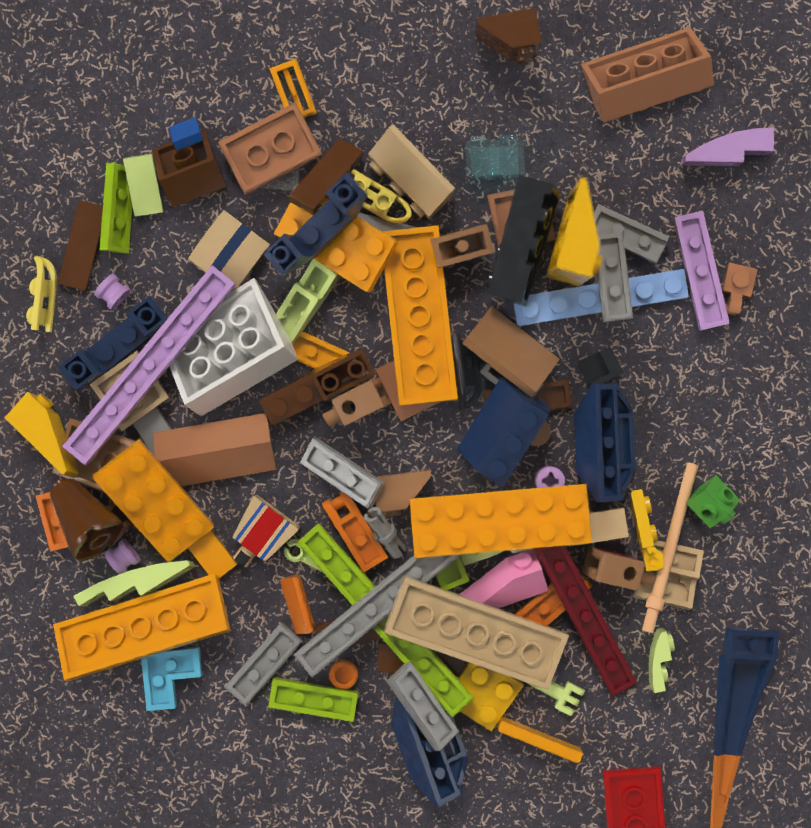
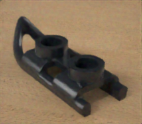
M460 334L452 335L453 341L451 343L456 366V387H458L459 391L458 409L464 410L473 406L480 396L481 381L478 355L462 344L464 340H460ZM466 357H471L472 359L471 369L467 368ZM466 386H475L472 397L466 402Z

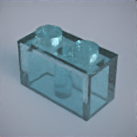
M516 135L499 136V140H488L487 136L470 137V141H465L466 180L518 178L519 175H525L524 139H517Z

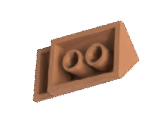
M266 413L153 433L154 456L180 486L277 470Z

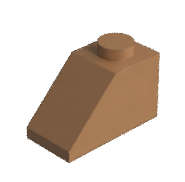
M487 224L473 226L430 239L437 268L494 253Z
M430 469L376 476L385 482L376 499V507L384 512L385 517L401 515V510L407 509L410 505V499L416 497L431 477Z

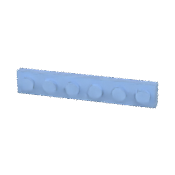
M684 269L628 278L632 307L689 297ZM598 283L532 294L529 296L526 307L513 303L517 326L602 312Z

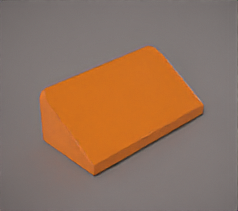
M295 574L280 579L295 633H313L315 623L301 576Z

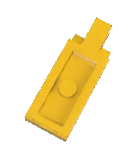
M642 489L634 490L629 498L640 552L642 553L643 562H645V572L662 570L664 568L663 553L654 547V542H658L656 527L654 524L650 525L648 514L652 513L649 496L644 497Z

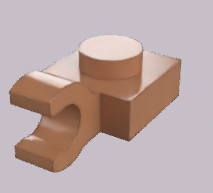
M730 262L727 264L721 288L722 292L729 294L726 304L727 314L733 316L740 314L742 297H751L758 269Z

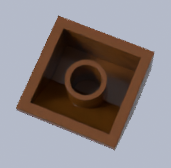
M536 7L477 18L475 36L479 41L508 61L516 60L517 64L532 62L534 60L533 57L538 56L542 44Z
M206 129L201 130L203 141L181 150H176L173 141L152 149L159 182L172 208L180 204H187L193 199L215 193L219 189L226 187L222 170Z

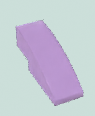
M755 128L718 137L685 155L681 159V165L740 166L744 163V155H769L774 151V128Z

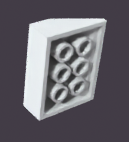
M253 278L227 295L169 367L184 405L199 416H203L297 361L298 357L288 334L257 280Z

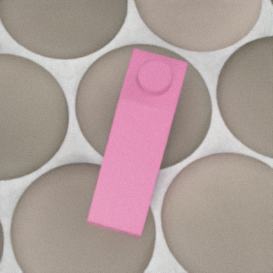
M530 549L504 559L459 595L495 608H501L549 590L534 549Z

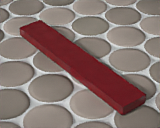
M566 546L533 548L612 697L637 684L629 665Z

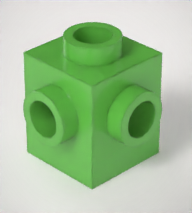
M715 475L700 485L686 504L711 528L719 522L722 524L727 523L736 514L734 508L740 499Z

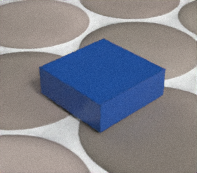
M196 117L169 127L176 150H181L204 140Z

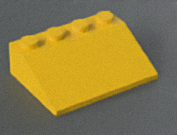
M580 178L568 195L546 278L578 287L591 279V277H594L595 274H598L603 256L598 255L600 245L588 183L585 178Z

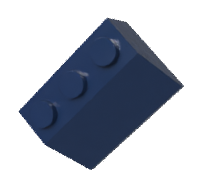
M500 377L457 447V450L479 473L504 487L547 419L551 406L535 396L531 398L516 385Z

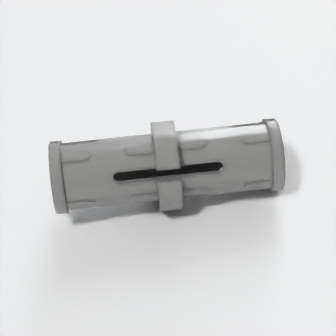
M374 507L369 509L367 512L372 519L368 514L364 515V519L372 528L374 538L385 547L391 558L401 557L403 554L398 547H400L402 552L406 551V547L397 536L395 526L387 521L380 508Z

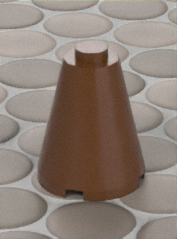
M63 478L54 483L50 497L69 550L74 558L76 557L79 561L92 559L103 553L101 547L108 542L113 546L122 537L125 531L122 520L75 479Z

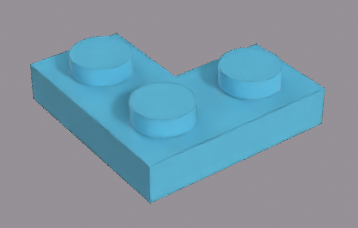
M200 646L171 649L141 659L146 711L175 709L177 707L174 680L196 678L203 675Z

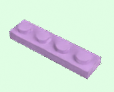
M703 211L674 217V227L699 331L730 324Z

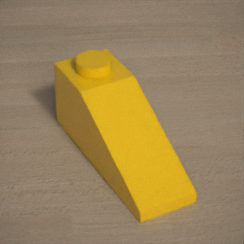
M27 392L6 415L5 419L62 475L75 478L79 473L73 455L62 447L67 438L59 414L51 408L54 403L42 393L35 395Z

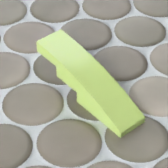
M315 259L311 261L300 281L294 284L276 313L292 344L310 322L341 277Z
M185 560L160 563L130 570L103 580L73 597L78 606H88L104 595L107 596L109 601H118L135 590L138 591L140 596H145L155 592L196 566L193 561Z

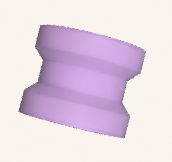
M111 274L98 286L94 295L98 299H104L107 302V307L114 310L130 294L131 289L127 285H121L118 277L115 274Z
M544 466L535 475V485L537 488L564 486L565 477L558 468Z
M125 538L118 542L116 548L108 549L104 552L108 563L118 574L127 572V567L131 564L136 565L141 561L138 553Z

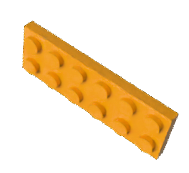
M439 226L383 231L399 241L384 268L399 406L458 400L443 267L437 268L430 239L440 236Z
M586 484L410 499L414 558L592 543Z
M215 573L53 624L65 681H72L231 631L219 577Z

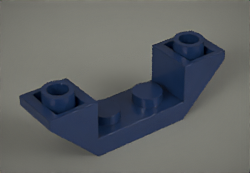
M346 172L326 192L330 199L294 235L283 234L264 253L281 276L287 275L318 256L357 218L367 193L349 172Z
M151 296L129 311L127 319L90 348L79 350L58 367L75 390H79L104 375L153 337L165 323L168 317Z

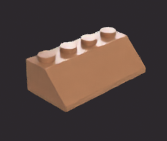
M691 27L581 64L595 109L603 123L617 120L622 116L643 111L651 106L673 101L678 97L714 86L711 55Z

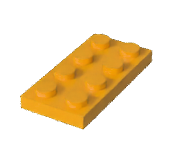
M290 202L274 234L278 237H281L283 234L294 235L313 215ZM357 216L314 259L364 291L371 293L399 241Z
M140 439L93 474L94 481L167 562L172 561L214 528L213 522Z

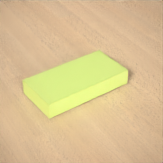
M153 153L124 158L123 162L134 216L163 212Z

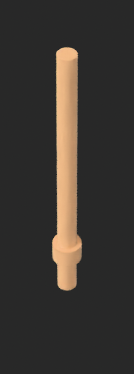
M687 463L663 550L664 568L658 570L652 594L647 597L645 607L648 609L642 631L654 632L659 611L662 612L665 600L663 595L688 506L686 502L690 498L698 465L693 463Z

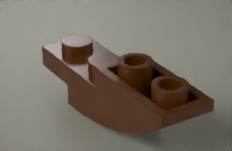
M363 348L285 383V386L260 398L259 402L272 426L322 400L326 401L376 375Z

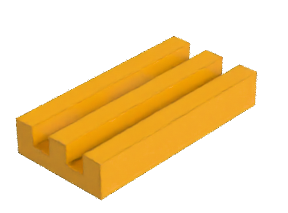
M297 59L270 68L284 108L289 106L277 74L281 71L284 73L294 103L296 102L304 119L308 116L316 115L317 112ZM294 67L309 107L305 111L302 108L290 76L289 68Z

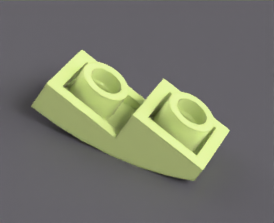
M663 628L656 629L649 654L650 688L654 693L666 691L664 682H669L668 672L665 664L661 665V662L671 661V652L675 651L672 635H667V631Z

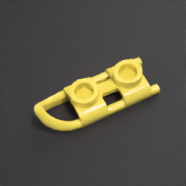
M355 169L351 171V174L355 176L356 182L367 193V197L373 200L372 205L364 202L363 208L391 223H404L411 218V208L402 197ZM369 186H372L379 190V193L377 194L369 189ZM395 200L407 212L402 218H393L387 215Z
M34 256L37 266V277L32 279L29 286L30 293L34 296V305L28 309L26 318L28 323L31 324V330L39 331V325L46 326L45 332H52L57 273L49 260L40 256ZM44 266L48 269L51 280L44 279ZM44 297H49L48 309L43 308Z

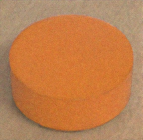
M345 659L335 662L329 672L330 681L339 689L351 688L358 679L356 665Z

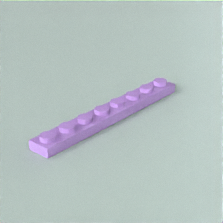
M212 265L62 447L84 465H88L236 284Z

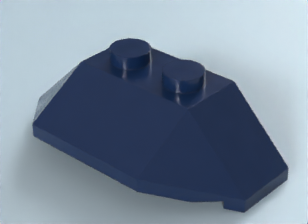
M618 383L591 384L574 413L576 472L583 483L586 484L587 489L596 502L623 500L625 490L629 486L636 470L633 410L626 397L621 393Z
M396 696L391 725L410 779L435 807H440L462 794L463 787L461 784L465 775L468 755L461 735L458 732L440 751H435ZM444 709V711L447 713V715L449 716V718L451 719V721L453 722V724H454V725L456 726V728L458 729L454 717L452 718V717L449 715V713Z

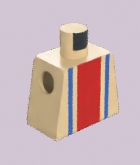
M255 495L233 535V538L242 545L233 558L246 568L255 556H258L263 561H267L300 529V526L259 495Z

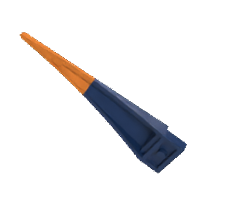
M726 627L723 655H719L710 828H722L743 748L762 694L777 660L779 631Z

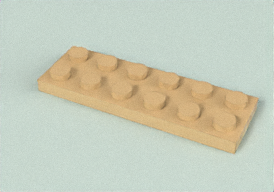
M405 575L384 628V632L389 635L549 690L569 637L566 632Z

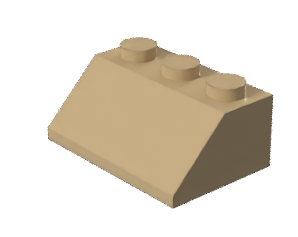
M394 124L387 129L368 153L369 158L372 160L369 166L380 177L385 174L392 181L389 184L390 188L400 197L405 195L412 202L409 206L419 218L425 215L430 220L454 196L455 188Z

